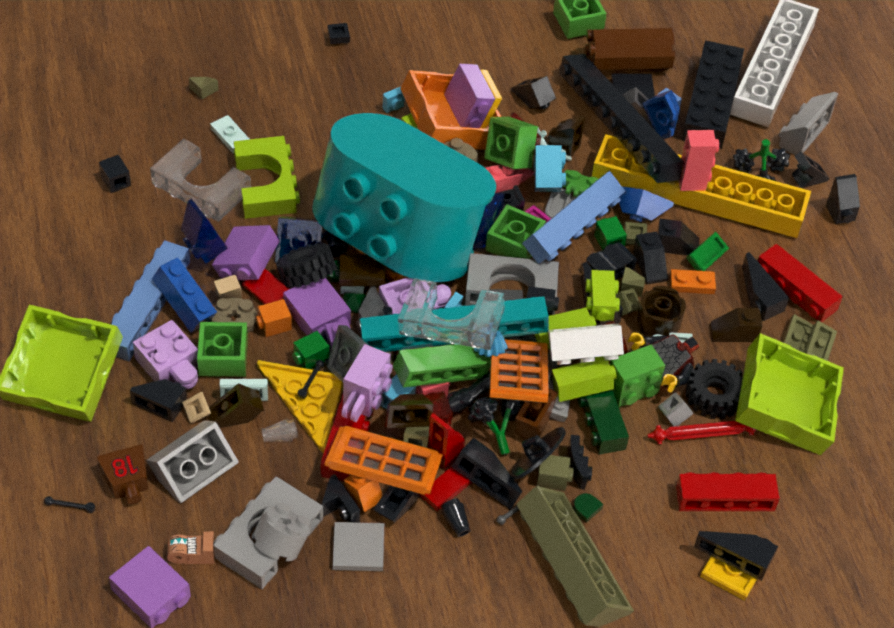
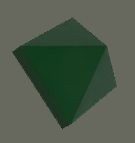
M344 292L343 301L350 308L351 313H359V309L367 294Z

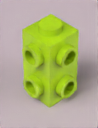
M591 270L590 279H586L585 292L589 293L586 307L590 311V316H594L595 320L613 321L615 312H619L620 299L616 298L619 281L615 280L614 271Z

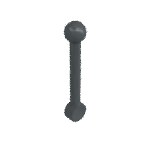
M518 506L505 515H499L496 519L497 523L503 525L507 518L519 511Z

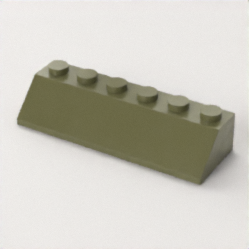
M540 486L533 488L517 503L521 511L520 516L529 525L533 539L539 543L543 550L544 558L554 569L555 578L562 583L566 590L567 599L574 604L578 611L577 616L579 620L587 626L601 627L633 613V608L565 493Z

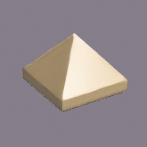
M203 392L182 402L190 424L211 414Z

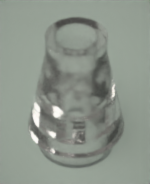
M287 418L262 428L264 442L293 441V439L298 438L295 420Z

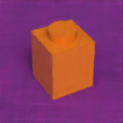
M284 299L258 306V316L255 319L258 329H263L265 337L292 330L291 314Z
M354 475L344 480L347 492L363 512L377 505L383 496L379 482Z

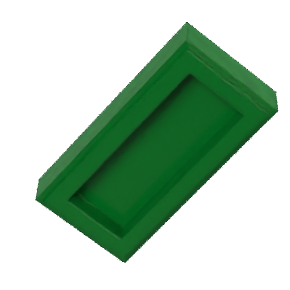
M714 232L692 251L686 259L696 271H705L729 247L718 233Z

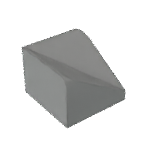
M676 392L658 406L673 426H679L693 414L692 410Z

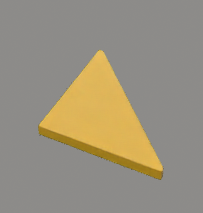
M258 360L257 367L260 372L268 379V382L320 451L324 453L340 403L343 382L333 373L318 371L307 390V397L300 399L298 397V390L305 386L313 372L312 369Z

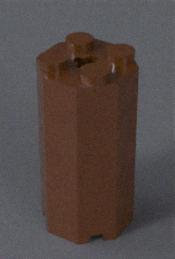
M672 28L587 30L586 38L588 44L584 46V54L588 56V59L599 70L673 68L675 51H672V45H675V38Z

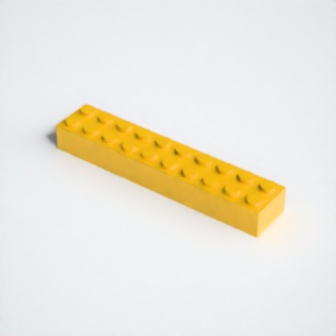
M607 134L604 136L592 172V177L599 179L610 171L622 187L643 189L670 200L677 205L798 238L811 194L809 190L719 165L711 168L712 179L711 182H708L706 191H680L678 180L657 183L616 137Z

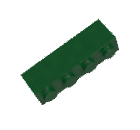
M613 390L577 398L579 407L584 409V422L586 427H590L591 443L593 446H596L598 454L626 450L629 435Z

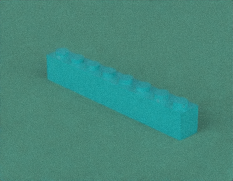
M544 296L360 318L362 340L368 346L384 352L476 341L478 334L482 330L487 329L500 331L503 338L546 333L549 330V316Z

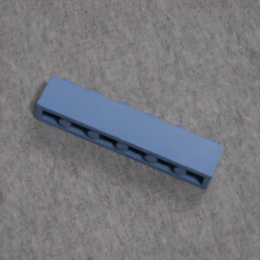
M610 171L607 172L522 244L538 264L545 259L548 262L559 254L556 250L560 249L562 251L572 243L569 240L570 238L575 240L584 233L582 229L584 226L588 229L597 221L595 219L596 216L598 218L602 217L609 211L608 206L612 208L620 202L619 196L625 192L624 188Z
M164 240L161 247L155 250L153 259L150 264L145 266L140 280H136L134 283L133 291L129 296L125 297L121 310L113 316L111 325L118 326L123 336L116 355L117 358L126 361L131 360L134 355L133 341L147 334L167 301L152 280L154 274L161 265L177 257L187 269L190 264L189 248Z

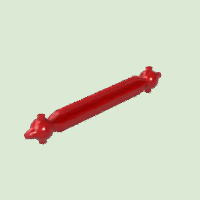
M735 420L672 426L666 430L657 425L653 432L647 434V437L654 439L658 444H662L665 438L675 441L736 435L744 431L748 432L749 436L754 435L753 432L757 429Z

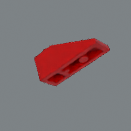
M433 413L430 415L428 448L443 454L439 466L446 470L455 462L459 453L465 447V439L459 432L455 431Z

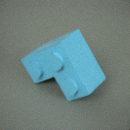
M562 145L535 146V192H561L562 186H566V173H562L566 163V153L562 152Z

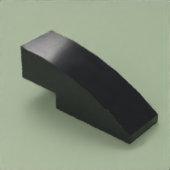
M414 457L410 463L424 467L426 461L419 457ZM406 470L404 477L419 481L421 474ZM390 485L375 506L374 511L395 523L419 499L420 493Z

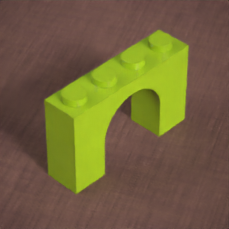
M277 136L233 141L237 171L268 169L280 176L269 185L241 188L245 219L297 213L296 204H300L299 191L294 190V188H297L296 175L291 174V172H294L293 160L288 158L291 157L290 144L285 143V137Z
M587 307L549 316V330L596 326L595 318L589 315ZM548 332L534 334L537 342L547 343L548 349H550ZM604 356L595 357V361L580 362L552 369L553 387L558 392L557 398L559 402L613 390L614 379H617L614 365L610 366V360H604Z

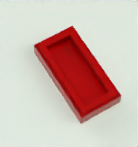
M450 467L434 480L430 494H420V497L436 511H439L445 502L452 500L472 482Z

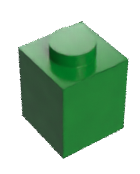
M617 216L596 221L594 236L602 251L607 245L621 242L625 246L627 234Z
M318 331L293 342L294 352L292 357L295 363L303 368L313 369L316 367L315 363L317 360H322L325 363V360L330 357L329 345Z

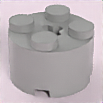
M277 503L276 506L267 507L264 510L252 534V539H256L255 546L265 555L277 560L280 556L287 557L286 561H293L298 557L310 533L311 521L307 517L298 516L291 511L288 505Z

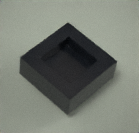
M347 23L327 25L330 44L350 42Z

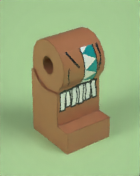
M214 531L203 532V535L171 536L168 538V561L177 564H214Z

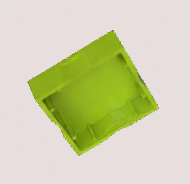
M29 304L17 333L15 347L7 358L0 375V397L6 401L91 422L123 339L118 326L87 318H74L58 311Z
M760 333L747 350L735 421L822 455L835 440L838 417L837 401L841 393L844 368L817 356L800 352L788 344Z

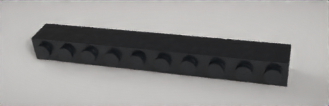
M585 54L563 56L559 67L560 75L657 183L680 180L684 161Z

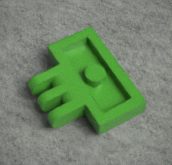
M566 170L564 172L566 173V186L562 187L566 188L565 194L570 195L571 192H574L573 197H578L598 178L582 175L575 170Z

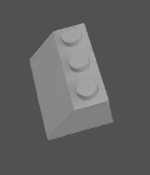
M832 92L815 96L807 104L803 103L798 114H794L790 119L789 125L781 129L779 133L781 138L779 147L785 148L794 155L800 151L804 153L830 122L838 93Z
M214 421L201 422L146 460L157 480L179 503H182L239 463L220 428Z

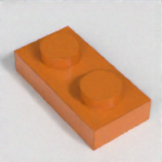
M671 269L670 287L682 293L715 294V272Z

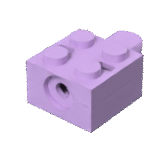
M408 277L379 286V295L385 306L392 308V313L390 314L392 315L445 307L451 299V290L445 284L429 288L425 281Z
M173 320L133 341L135 359L154 381L163 379L171 382L176 381L186 389L192 388L197 384L198 349Z
M364 344L343 379L342 417H350V420L357 422L361 414L370 417L373 410L379 408L382 394L388 392L392 384V379H390L393 365L390 364L391 354Z

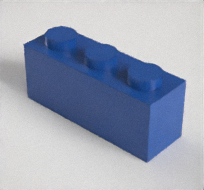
M177 257L158 268L152 280L190 333L200 329V322H210L217 311L180 259Z

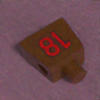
M143 444L97 456L100 473L113 497L116 499L126 497L128 504L140 502L142 499L140 492L148 489Z

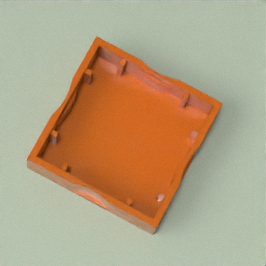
M409 70L400 89L418 129L441 143L450 142L453 138H460L474 149L486 150L489 124L486 128L460 127L444 96L454 74ZM497 109L493 117H501Z

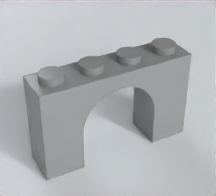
M471 253L465 306L488 303L489 289L493 284L502 280H516L531 287L556 290L555 297H557L559 262L542 261L538 264L534 259Z
M277 476L270 483L268 482L263 486L255 500L249 501L245 511L239 517L237 516L232 520L229 529L224 534H220L215 539L213 545L215 559L260 589H263L278 572L277 559L262 553L249 537L252 530L257 526L264 510L267 507L276 506L277 503L288 505L291 511L298 516L307 517L311 521L309 535L323 520V506Z

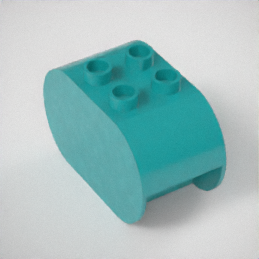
M375 113L353 114L341 118L332 126L312 210L314 217L324 229L395 272L421 281L446 282L458 279L468 272L470 254H474L473 244L485 207L492 201L495 195L496 182L491 173L482 165L402 120Z

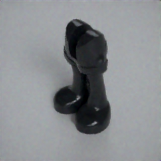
M490 370L468 388L463 387L451 392L444 401L446 409L457 413L471 406L480 394L490 389ZM499 372V375H506V373ZM499 383V386L504 387L511 385L506 383Z

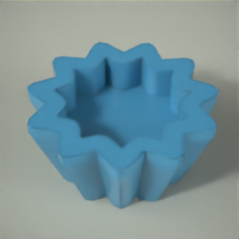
M496 329L482 330L474 344V351L486 357L498 356L499 353H505V349L508 348L500 331H496Z

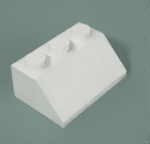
M619 324L548 330L552 361H557V365L570 364L571 359L578 358L581 359V362L595 361V357L604 356V360L619 359L618 355L624 354L622 329Z

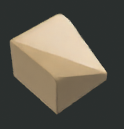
M236 275L214 281L217 297L242 299L241 287Z

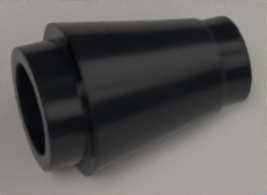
M458 498L445 502L441 506V514L457 537L470 533L471 530L464 503L460 502Z

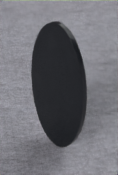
M559 427L542 438L536 435L522 441L525 453L514 465L510 474L514 480L520 479L544 462L566 435L565 429Z

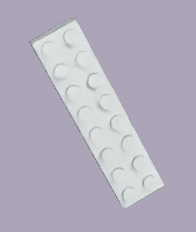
M793 0L779 1L734 96L730 115L769 127L812 32L818 8Z

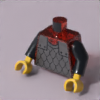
M639 333L631 334L627 341L634 342L631 347L633 351L639 349V347L643 348L652 344L664 362L665 368L661 386L664 385L667 391L671 393L674 388L688 383L691 371L694 369V359L691 353L699 348L697 341L693 337L681 343L674 334L643 337Z

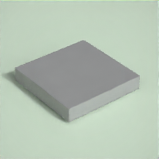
M335 522L333 570L383 571L384 523Z

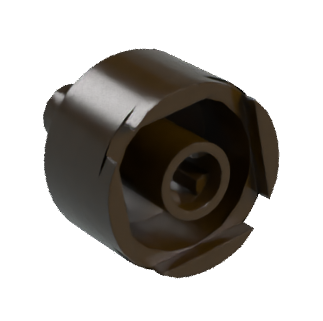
M655 286L653 290L643 293L637 314V322L643 334L669 336V333H677L680 330L686 302L684 298L682 299L678 295V291L667 286Z

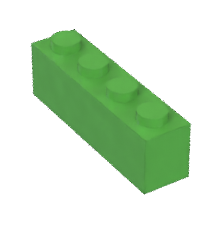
M468 342L465 344L399 350L393 368L404 388L479 379L489 371L491 359L485 355H479L478 352L474 351L475 343Z

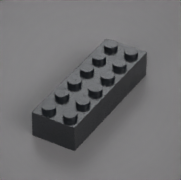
M705 40L682 141L686 139L687 130H714L715 139L719 140V149H722L744 48Z

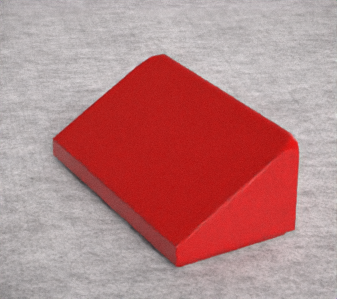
M266 269L263 270L259 280H245L242 283V286L263 304L283 300V292L289 290L288 287Z

